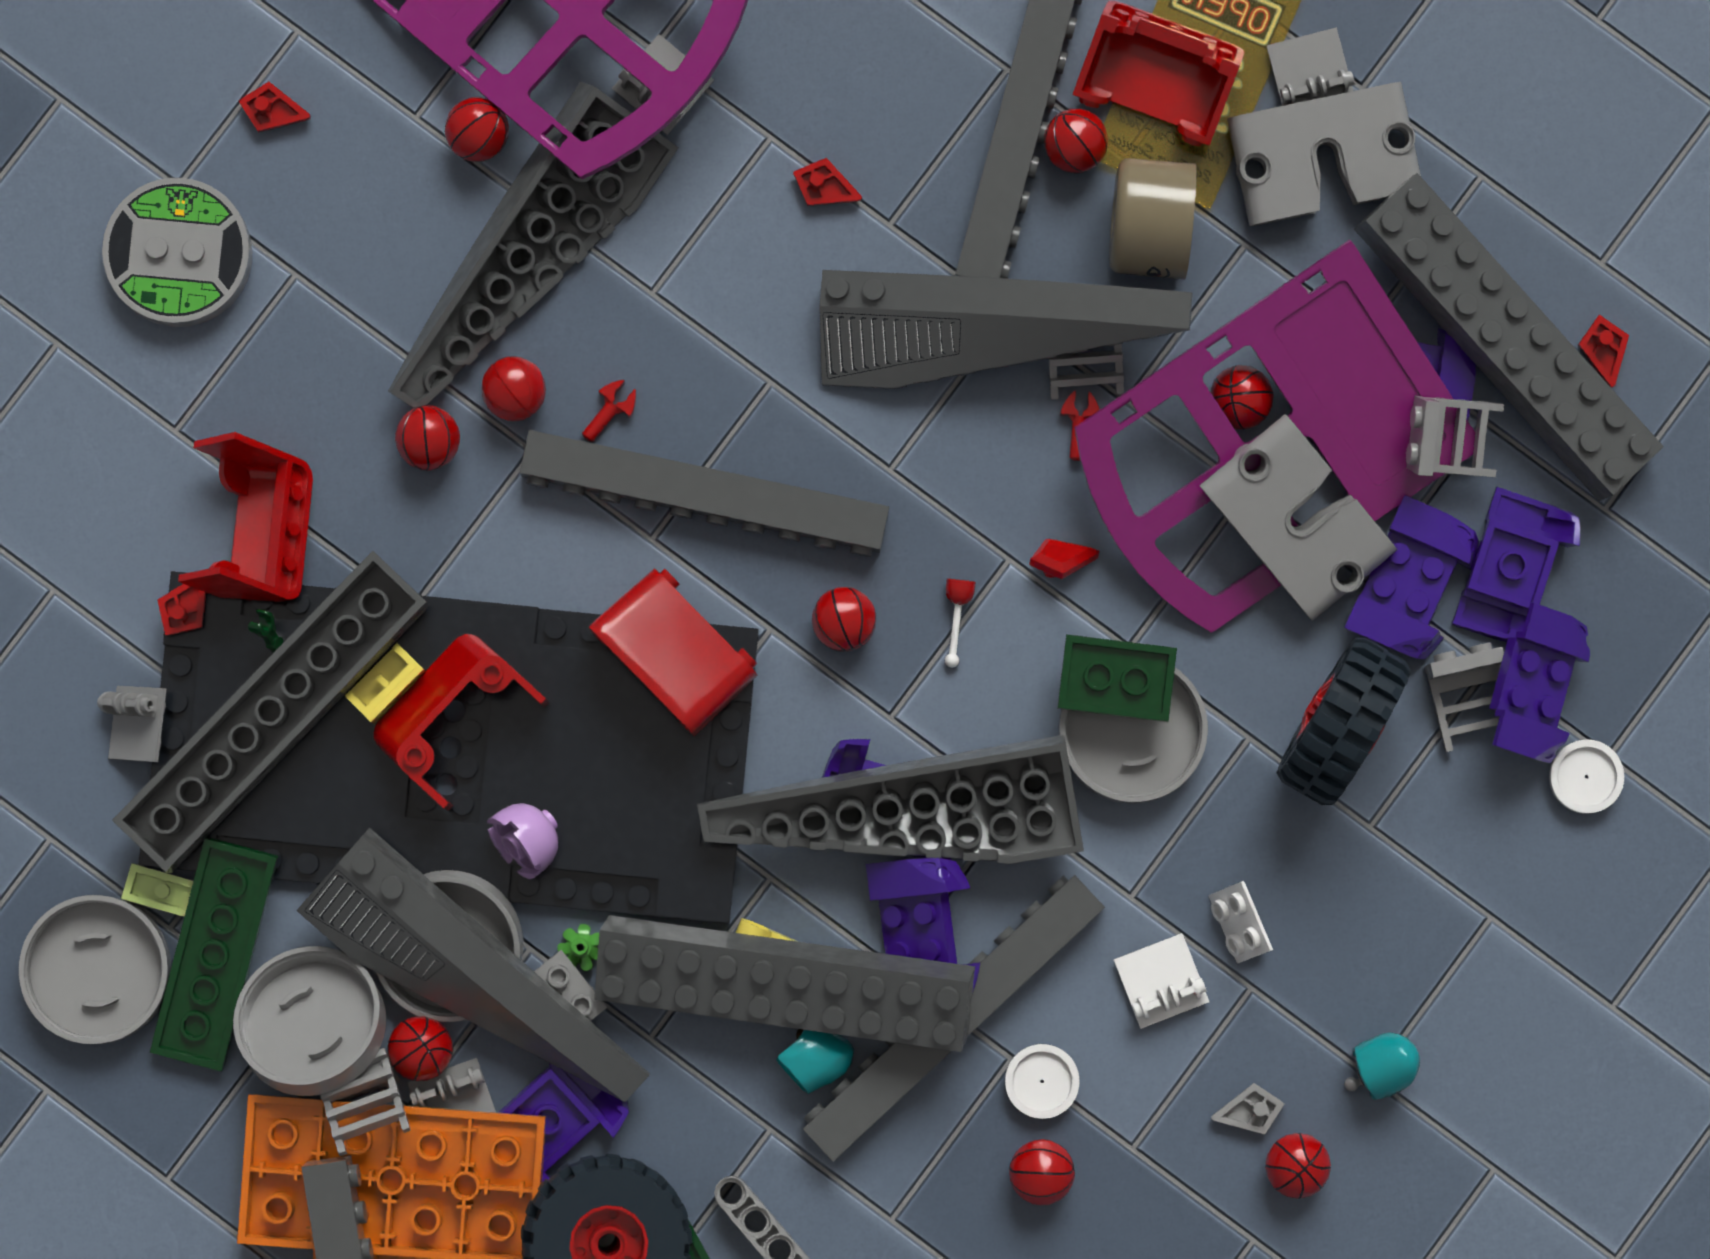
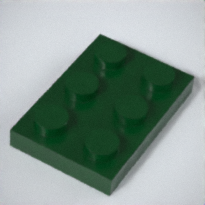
M1066 634L1057 709L1169 722L1177 648Z

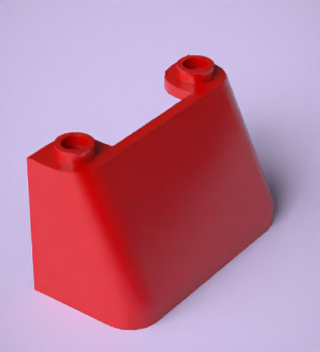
M1108 1L1100 17L1072 95L1079 97V102L1092 108H1099L1100 104H1108L1109 101L1134 109L1178 126L1177 131L1182 134L1181 139L1188 144L1194 146L1206 144L1210 146L1245 52L1230 42L1125 3Z
M665 568L660 573L653 569L602 613L588 628L603 645L609 647L610 651L649 689L672 715H675L681 725L695 737L758 676L753 669L757 662L743 648L736 652L676 590L680 584Z

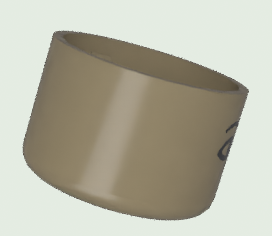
M1125 158L1118 164L1109 241V266L1111 270L1115 273L1126 275L1186 279L1195 210L1196 164Z

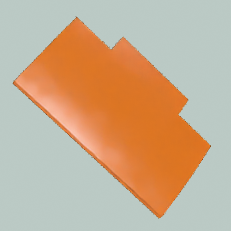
M248 1094L237 1244L313 1249V1259H316L301 1167L309 1161L341 1157L338 1154L335 1140L332 1137V1130L322 1099ZM336 1100L332 1102L333 1108H337L339 1106L348 1104L352 1101ZM384 1104L338 1121L339 1128L393 1109L395 1105ZM403 1105L411 1131L404 1133L400 1121L344 1140L347 1154L343 1156L351 1155L353 1164H358L360 1168L361 1186L357 1187L359 1201H364L367 1209V1223L363 1224L365 1238L371 1239L373 1259H523L521 1227L524 1225L526 1218L525 1211L530 1200H533L539 1190L537 1188L543 1182L546 1116Z

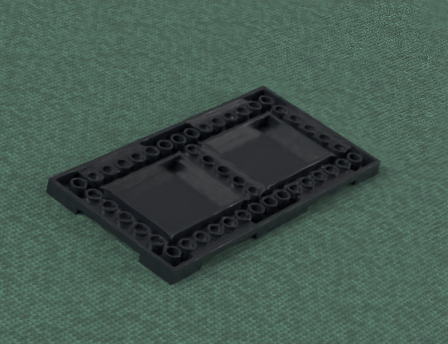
M171 571L169 592L182 585V583L178 582L180 574H185V572ZM302 585L301 592L297 598L282 602L220 598L206 593L203 628L165 636L164 632L163 645H165L160 688L167 689L165 698L166 708L163 715L158 762H152L150 780L273 654L270 649L266 648L264 639L248 629L249 622L259 623V615L256 613V610L261 609L274 615L275 632L279 637L283 638L284 643L336 588ZM421 596L430 607L346 694L396 643L426 671L456 638L461 635L472 634L483 640L540 692L549 701V704L544 708L515 680L498 693L484 692L472 681L463 688L452 701L463 703L465 707L464 717L460 721L451 722L445 717L444 709L420 735L431 745L435 755L433 766L423 778L437 791V781L442 775L451 774L457 779L456 791L450 795H442L453 805L447 811L377 746L374 740L376 724L371 723L344 695L207 836L279 856L273 879L320 884L362 835L371 828L422 874L441 870L470 873L494 885L512 903L730 924L738 844L704 842L697 804L743 794L754 680L693 737L681 725L675 715H672L649 689L610 651L609 647L603 645L588 627L601 614ZM710 624L736 652L743 648L756 661L759 629ZM453 737L460 741L461 752L457 757L450 759L442 755L441 744L445 739ZM525 803L538 808L540 811L547 810L554 817L558 825L555 829L558 836L557 854L553 862L532 879L525 878L517 873L522 867L514 859L510 864L503 859L488 833V829L493 824L487 823V820L498 811L513 804ZM203 842L179 865L177 870H197ZM140 848L138 865L161 868Z

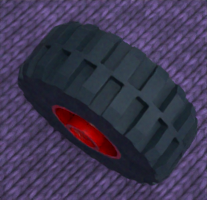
M1354 638L1337 661L1323 686L1317 690L1304 712L1302 722L1286 749L1276 772L1281 782L1320 805L1335 804L1373 749L1392 714L1411 674V669L1407 662L1367 638Z
M606 1154L599 1157L589 1155L581 1157L580 1161L571 1165L567 1163L558 1168L555 1175L549 1180L545 1179L537 1188L539 1191L534 1199L530 1200L525 1211L524 1225L521 1227L523 1259H691L689 1252L690 1244L693 1241L692 1230L689 1227L688 1221L689 1216L676 1191L656 1170L649 1168L643 1162L636 1159H627L616 1154ZM603 1235H615L614 1241L610 1246H598V1241Z

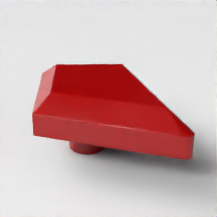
M269 81L238 100L258 133L311 119V115Z
M827 158L793 172L807 206L860 202L862 200L859 192Z
M1599 314L1579 342L1578 347L1603 380L1613 388L1617 381L1629 335Z
M1045 539L1031 557L1029 565L1042 570L1044 575L1049 578L1057 577L1064 579L1098 559L1100 551L1087 546Z
M182 584L157 600L165 636L203 628L206 592Z

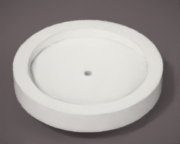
M1595 740L1575 741L1563 747L1553 759L1549 770L1550 787L1555 798L1567 809L1582 814L1596 813L1608 808L1619 797L1624 785L1623 765L1618 755L1604 743Z
M1047 1044L1032 1045L1018 1052L1009 1063L1005 1075V1088L1010 1101L1020 1112L1033 1118H1052L1066 1111L1074 1102L1079 1090V1073L1072 1058L1060 1048Z

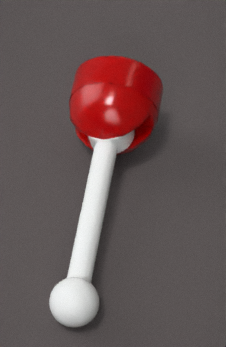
M948 578L946 580V596L955 605L949 654L945 657V664L950 668H954L959 664V657L956 653L962 605L967 604L974 596L976 585L974 581Z

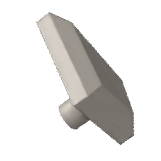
M1253 1083L1211 1116V1120L1265 1135L1285 1103Z

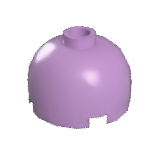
M519 803L498 811L487 820V823L493 824L488 829V833L494 846L508 864L514 859L522 867L517 871L521 876L528 879L535 878L553 862L558 851V836L555 830L558 825L554 817L547 810L540 811L532 805Z

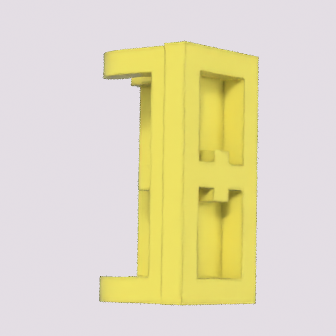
M396 643L345 696L375 725L424 674L425 670Z

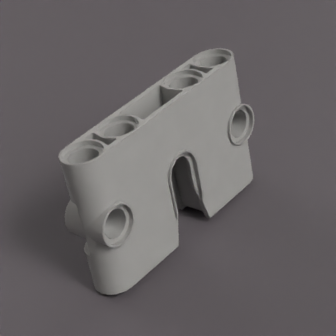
M1401 82L1246 113L1227 119L1237 165L1236 175L1241 184L1249 226L1310 215L1320 211L1321 174L1316 155L1317 148L1320 145H1327L1333 149L1338 173L1353 205L1386 199L1416 173L1421 176L1414 145L1415 132L1410 126ZM1391 130H1398L1404 134L1405 145L1403 148L1396 149L1389 144L1388 134ZM1256 160L1261 163L1263 167L1261 178L1253 179L1246 174L1245 164L1247 161Z
M1284 414L1251 443L1240 446L1236 450L1234 457L1205 480L1200 487L1304 613L1313 621L1347 592L1357 590L1362 585L1364 578L1394 554L1397 548L1357 499H1354L1351 495L1319 510L1302 525H1291L1290 519L1292 514L1313 496L1332 469L1296 425ZM1251 454H1259L1261 457L1259 467L1254 471H1246L1244 467L1246 458ZM1344 565H1351L1352 574L1350 578L1345 581H1337L1336 574L1339 568Z

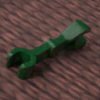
M257 609L256 613L259 615V623L249 622L248 629L250 632L263 638L266 642V648L274 653L283 644V638L279 637L275 632L274 615L271 612Z

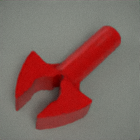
M615 381L602 387L599 390V394L605 397V405L582 432L584 439L594 442L616 414L625 413L631 418L636 405V390L633 389L624 402L614 404L615 394L625 384V381Z
M1075 390L1063 404L1060 416H1068L1072 421L1069 458L1073 461H1080L1074 427L1100 409L1094 396L1089 391L1087 398L1088 408L1083 411L1082 416H1079V412L1074 406L1076 399Z

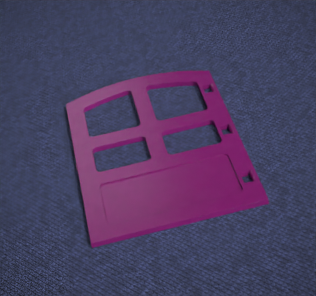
M371 0L581 179H585L612 166L638 150L665 129L690 104L708 82L725 56L740 26L748 0H713L705 22L687 55L675 71H668L604 18L605 11L615 0H543L559 14V19L510 73L501 74L468 46V42L506 0H405L406 2L400 7L399 11L386 0ZM581 38H588L652 92L651 98L630 115L585 142L576 138L530 99V94ZM472 59L476 60L486 69L479 79L465 68ZM553 127L567 138L560 148L545 136Z
M1351 240L1337 247L1074 427L1079 457L1089 491L1101 519L1116 545L1136 572L1164 600L1184 616L1211 633L1281 586L1279 581L1262 563L1217 595H1210L1178 570L1155 545L1157 537L1211 501L1200 485L1230 461L1240 446L1249 444L1257 438L1255 437L1249 442L1241 440L1203 382L1204 374L1244 346L1252 347L1290 405L1289 419L1305 437L1312 439L1348 496L1351 495L1354 499H1357L1374 521L1400 505L1405 495L1413 496L1445 474L1433 472V476L1417 475L1408 470L1406 451L1410 441V415L1414 405V396L1453 399V397ZM1321 271V275L1326 282L1308 294L1305 287L1301 284ZM1226 336L1231 347L1213 358L1206 349ZM1177 395L1218 455V462L1149 511L1137 516L1134 514L1117 472L1110 440L1115 434L1166 399ZM1131 401L1136 412L1118 423L1111 414ZM1446 407L1439 465H1450L1457 409L1455 407ZM1467 419L1461 462L1473 455L1475 431ZM1251 454L1246 458L1244 463L1246 471H1254L1259 467L1261 463L1259 454ZM1291 516V525L1298 526Z

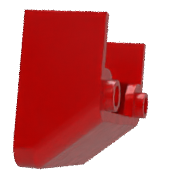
M237 432L194 441V449L220 459V481L227 491L238 495L231 562L226 560L217 561L209 569L180 574L178 582L220 598L276 602L297 598L302 588L313 474L310 466L298 457Z
M465 634L456 638L381 718L374 729V740L377 746L442 808L449 811L453 805L423 778L433 766L435 755L431 745L420 736L422 732L470 681L475 683L484 692L498 693L515 680L544 708L549 704V701L483 640L475 635Z

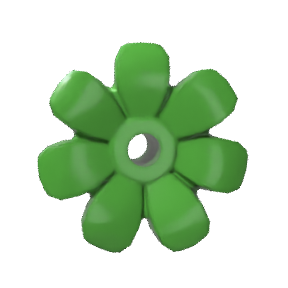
M586 924L579 925L578 933L572 928L566 929L563 932V937L567 942L558 944V952L562 950L565 955H568V959L576 967L579 963L583 971H589L593 968L591 960L597 961V946L599 944V933L590 935L591 928ZM580 944H583L584 949L582 951L578 950V946Z

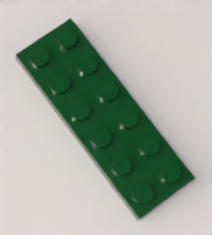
M210 837L204 839L150 1053L221 1072L224 1069L234 1031L233 1018L235 1006L240 992L247 981L279 856Z

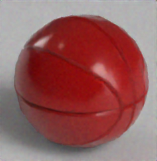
M510 356L499 359L487 369L483 376L481 391L487 408L494 415L508 421H521L531 417L540 409L545 399L546 384L540 369L534 363L521 357Z

